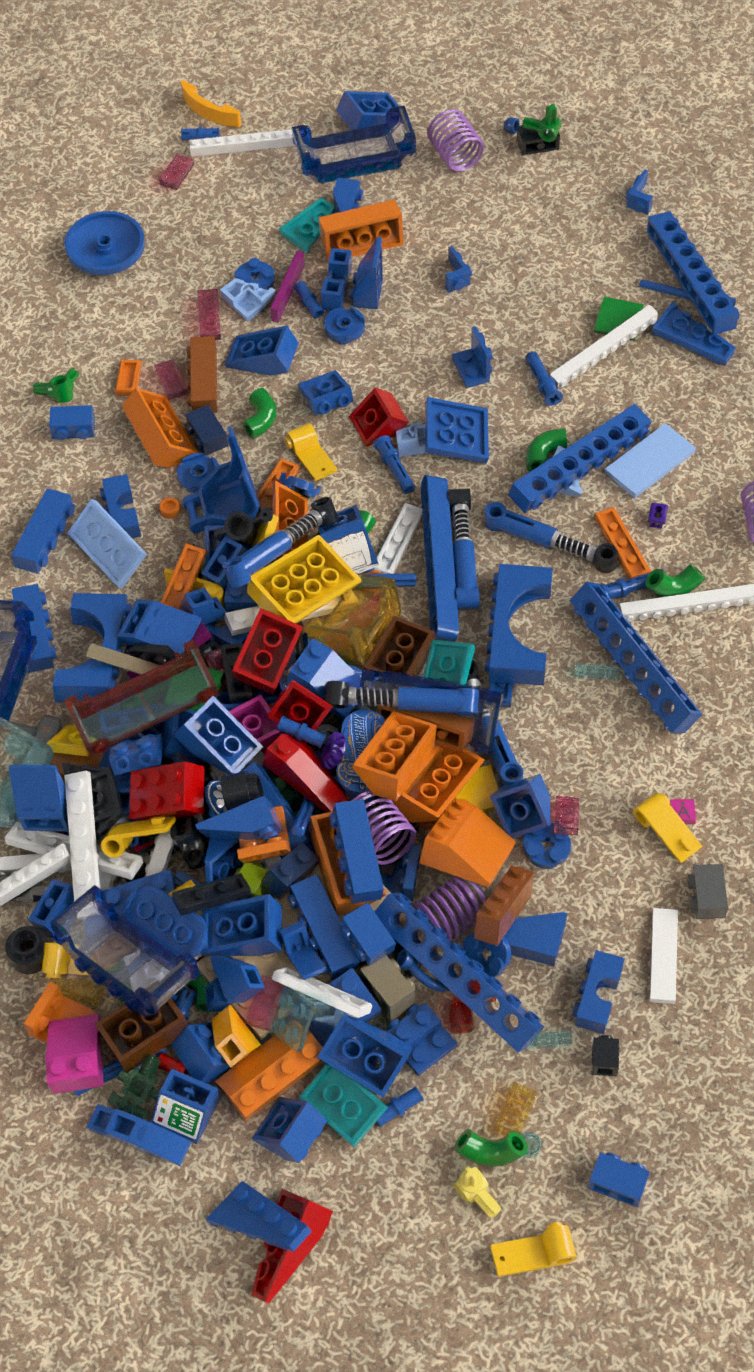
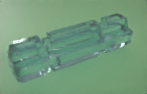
M576 663L575 676L577 677L587 675V678L606 679V677H609L610 680L619 679L620 669L617 666L607 668L606 665L588 664V666H585L583 663Z
M561 1031V1034L557 1032L539 1033L527 1049L534 1048V1046H538V1048L558 1047V1044L571 1046L573 1042L571 1031Z

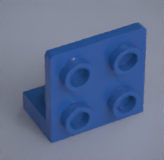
M474 326L471 331V349L452 354V360L466 389L490 382V374L492 373L490 360L493 359L492 351L489 347H486L483 333H479L477 327Z
M410 845L409 854H404L390 877L381 874L383 885L391 893H402L411 902L414 899L420 864V846Z

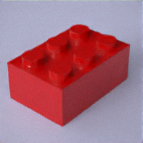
M260 608L233 667L231 677L274 695L303 626Z
M184 761L131 771L129 819L143 821L161 816H175L178 819L204 814V766Z

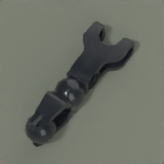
M207 762L194 763L204 766V772L210 776ZM193 816L176 819L170 828V836L176 846L181 845L183 859L189 869H197L205 865L208 849L206 836L199 834ZM199 851V857L192 860V852Z

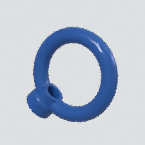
M405 948L400 951L397 963L401 969H409L419 982L430 989L439 992L450 991L442 982L425 974L418 966L419 961ZM436 952L437 957L442 959V956Z

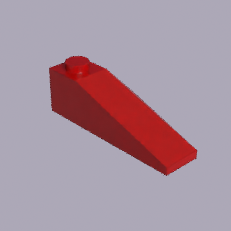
M281 734L266 749L263 765L326 813L333 811L335 803L350 801L328 769L322 766V761L312 747L303 740L299 742L294 736Z
M281 1189L276 1204L306 1224L311 1233L294 1252L267 1244L264 1240L263 1246L266 1247L267 1254L266 1258L258 1265L251 1296L268 1304L322 1238L333 1213L332 1210L284 1189Z

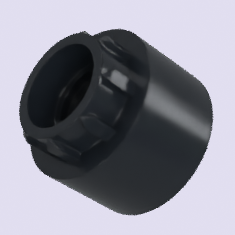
M248 771L225 775L221 778L222 795L227 811L264 796L262 782L255 773L249 774Z
M23 926L14 930L7 938L5 951L12 967L17 972L35 974L42 970L44 942H48L42 930L33 926Z

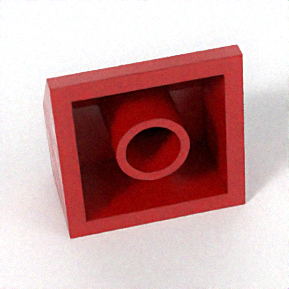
M376 387L349 415L350 420L367 447L373 445L375 440L381 436L387 435L390 438L397 436L396 431L404 428L409 423L392 393Z
M292 680L276 699L267 717L279 724L282 716H285L299 724H308L307 727L316 730L331 710L332 705Z

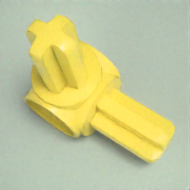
M467 1166L460 1175V1178L453 1184L455 1190L467 1203L469 1201L471 1203L476 1202L489 1218L495 1217L500 1212L501 1207L487 1192V1180L477 1167L471 1169Z

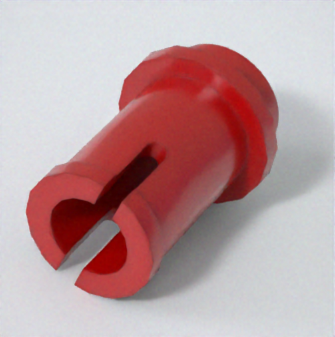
M165 1053L159 1055L155 1064L156 1068H160L170 1073L171 1069H174L185 1075L188 1074V1070L182 1061L180 1062Z

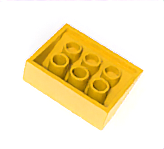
M317 535L251 576L252 579L248 582L247 593L260 608L298 623L360 584L362 579L320 535Z

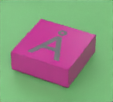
M670 799L671 807L685 824H695L694 799Z

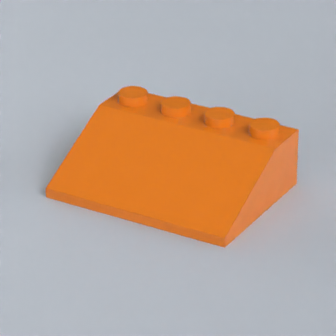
M455 798L425 837L419 863L489 888L515 847L516 841L479 807L470 804L467 800Z

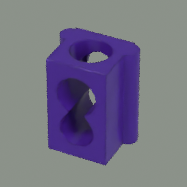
M651 503L648 517L649 527L662 529L666 521L668 505ZM656 513H660L659 518H656Z

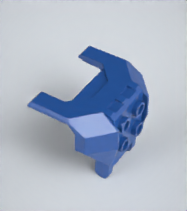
M230 426L227 427L229 431L227 440L231 449V461L217 466L202 482L198 492L183 498V505L189 515V527L192 533L204 531V526L224 525L226 518L234 511L244 512L252 520L260 514L261 506L252 477L233 428ZM202 506L205 516L198 518L196 507Z

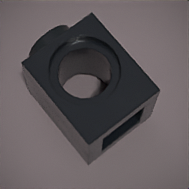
M609 1035L594 1037L592 1044V1075L617 1077L619 1070V1039Z

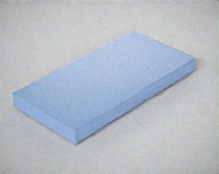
M665 423L606 467L605 474L632 497L636 498L694 454L696 447Z
M93 499L89 501L68 531V535L118 588L125 586L147 555L106 510Z

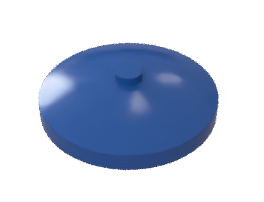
M115 211L95 212L82 217L70 227L65 237V249L69 261L79 270L93 275H110L128 269L139 260L145 248L144 233L140 224L132 217Z

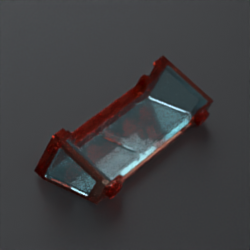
M193 639L183 644L185 650L181 655L178 652L174 653L175 659L91 699L88 695H85V700L80 701L74 695L64 700L90 756L102 754L108 747L201 703H206L212 696L216 698V696L220 695Z

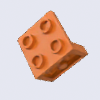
M282 806L274 808L283 832L278 833V837L270 838L267 841L239 839L241 849H237L240 861L249 863L287 855L291 852L284 808Z
M49 982L25 1020L24 1026L28 1035L47 1044L50 1021L93 1015L96 1012L63 996L59 985Z

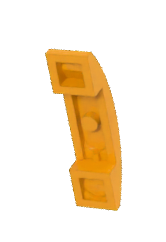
M185 80L180 81L182 96L185 102L198 115L220 125L230 127L241 126L240 111L226 103L220 108L199 96L196 86Z

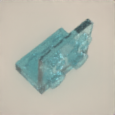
M284 985L277 1012L272 1022L271 1033L295 1051L301 1052L312 1017L321 1018L323 1015H334L336 1008Z

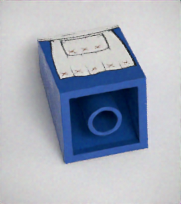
M357 505L337 511L339 519L332 525L318 527L320 536L356 574L371 572L375 567L379 566Z

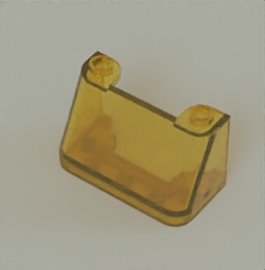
M356 573L362 579L361 583L340 595L341 600L324 623L319 618H313L306 627V633L310 640L315 639L332 649L339 656L356 665L365 666L393 616L400 617L401 603L394 578Z

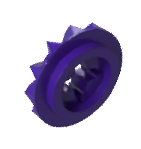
M334 732L328 736L327 742L324 743L320 759L322 766L329 770L337 766L343 758L346 742L342 733Z

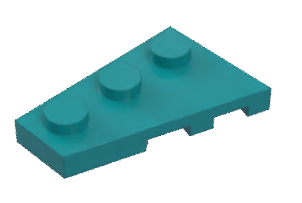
M319 198L280 227V235L307 254L320 236L318 218L335 214V206L324 198Z

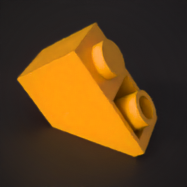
M231 1004L211 1020L215 1047L230 1067L245 1059L261 1045Z

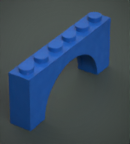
M499 564V573L494 572L493 586H497V589L492 590V603L496 604L491 606L490 620H494V623H489L488 637H492V641H487V654H491V657L486 658L485 672H489L490 682L544 686L546 653L536 652L522 645L512 634L509 621L513 614L523 605L539 599H550L553 568Z
M73 593L70 606L73 625H81L93 629L104 639L102 647L123 653L121 648L125 647V644L117 635L132 609L131 603H128L127 594ZM91 658L83 664L72 668L56 669L52 685L55 702L111 703L112 694H116L117 683L115 678H119L120 667Z

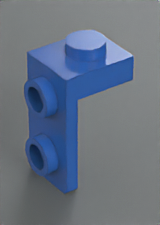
M644 169L641 175H637L633 187H629L625 198L627 199L628 208L648 215L652 209L653 196L641 192L648 179V170Z
M453 246L448 247V260L455 269V271L445 274V288L450 293L470 285L472 271L470 266L464 263L460 252H456Z
M302 921L279 930L285 954L303 980L326 971L325 965L310 945L306 926Z

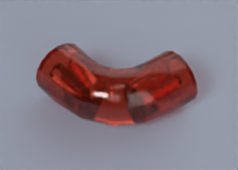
M477 980L473 981V989L479 993L481 989L480 983ZM454 995L449 1005L448 1020L450 1031L453 1034L469 1033L475 1029L474 1012L456 995ZM495 997L491 999V1003L496 1002Z

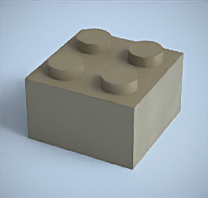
M386 955L372 965L368 966L367 964L361 968L360 976L361 981L382 1009V1016L390 1024L395 1019L401 1020L407 1016V1011L415 1005L416 987L409 977L405 978L400 973V966L395 959H389Z

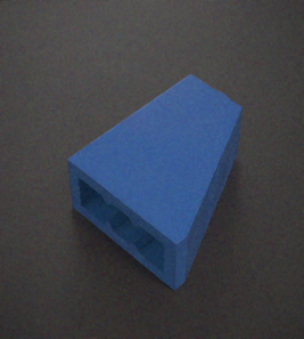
M559 912L516 918L504 935L509 942L511 955L555 966L568 913Z

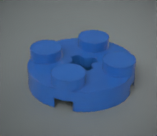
M251 258L248 262L239 266L234 273L235 278L244 280L246 283L258 284L259 288L269 290L274 286V269L258 258ZM258 276L259 279H251V277Z
M337 307L331 310L325 317V333L330 339L337 341L341 345L357 340L365 332L364 316L355 308L350 307L349 310L344 309V307ZM341 323L348 324V326H341Z
M193 453L184 457L181 461L182 464L177 468L179 483L190 493L198 492L202 482L219 466L217 460L212 456L211 458L205 456L204 453ZM196 470H199L203 473L200 475H196Z
M281 472L279 481L284 486L295 490V487L302 489L301 494L315 498L316 494H320L321 486L317 485L316 489H314L315 484L290 475L287 479L285 478L286 474Z
M551 823L549 827L527 833L524 836L523 852L536 867L552 869L562 862L564 863L569 857L571 840L567 829ZM549 841L550 844L553 845V847H549L548 850H545L544 846L541 845V843Z
M474 931L463 941L465 955L470 960L473 959L479 962L484 967L483 972L489 977L495 978L500 976L511 961L509 942L503 937L498 946L474 939ZM485 947L487 951H491V956H488L487 960L483 957Z

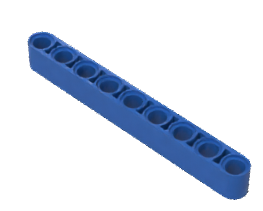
M424 475L421 482V503L430 630L435 631V639L455 642L459 633L448 482L446 478Z

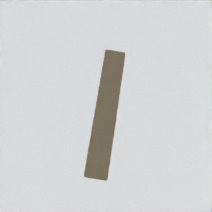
M93 643L90 644L86 657L170 684L177 671Z

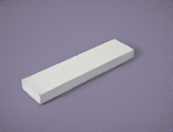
M404 503L376 558L379 566L375 567L374 570L382 574L395 573L423 518L422 508Z
M653 908L650 1002L675 1004L678 910Z
M285 967L274 971L272 980L357 1018L371 1012V1003L312 977L303 980L299 973L292 968Z

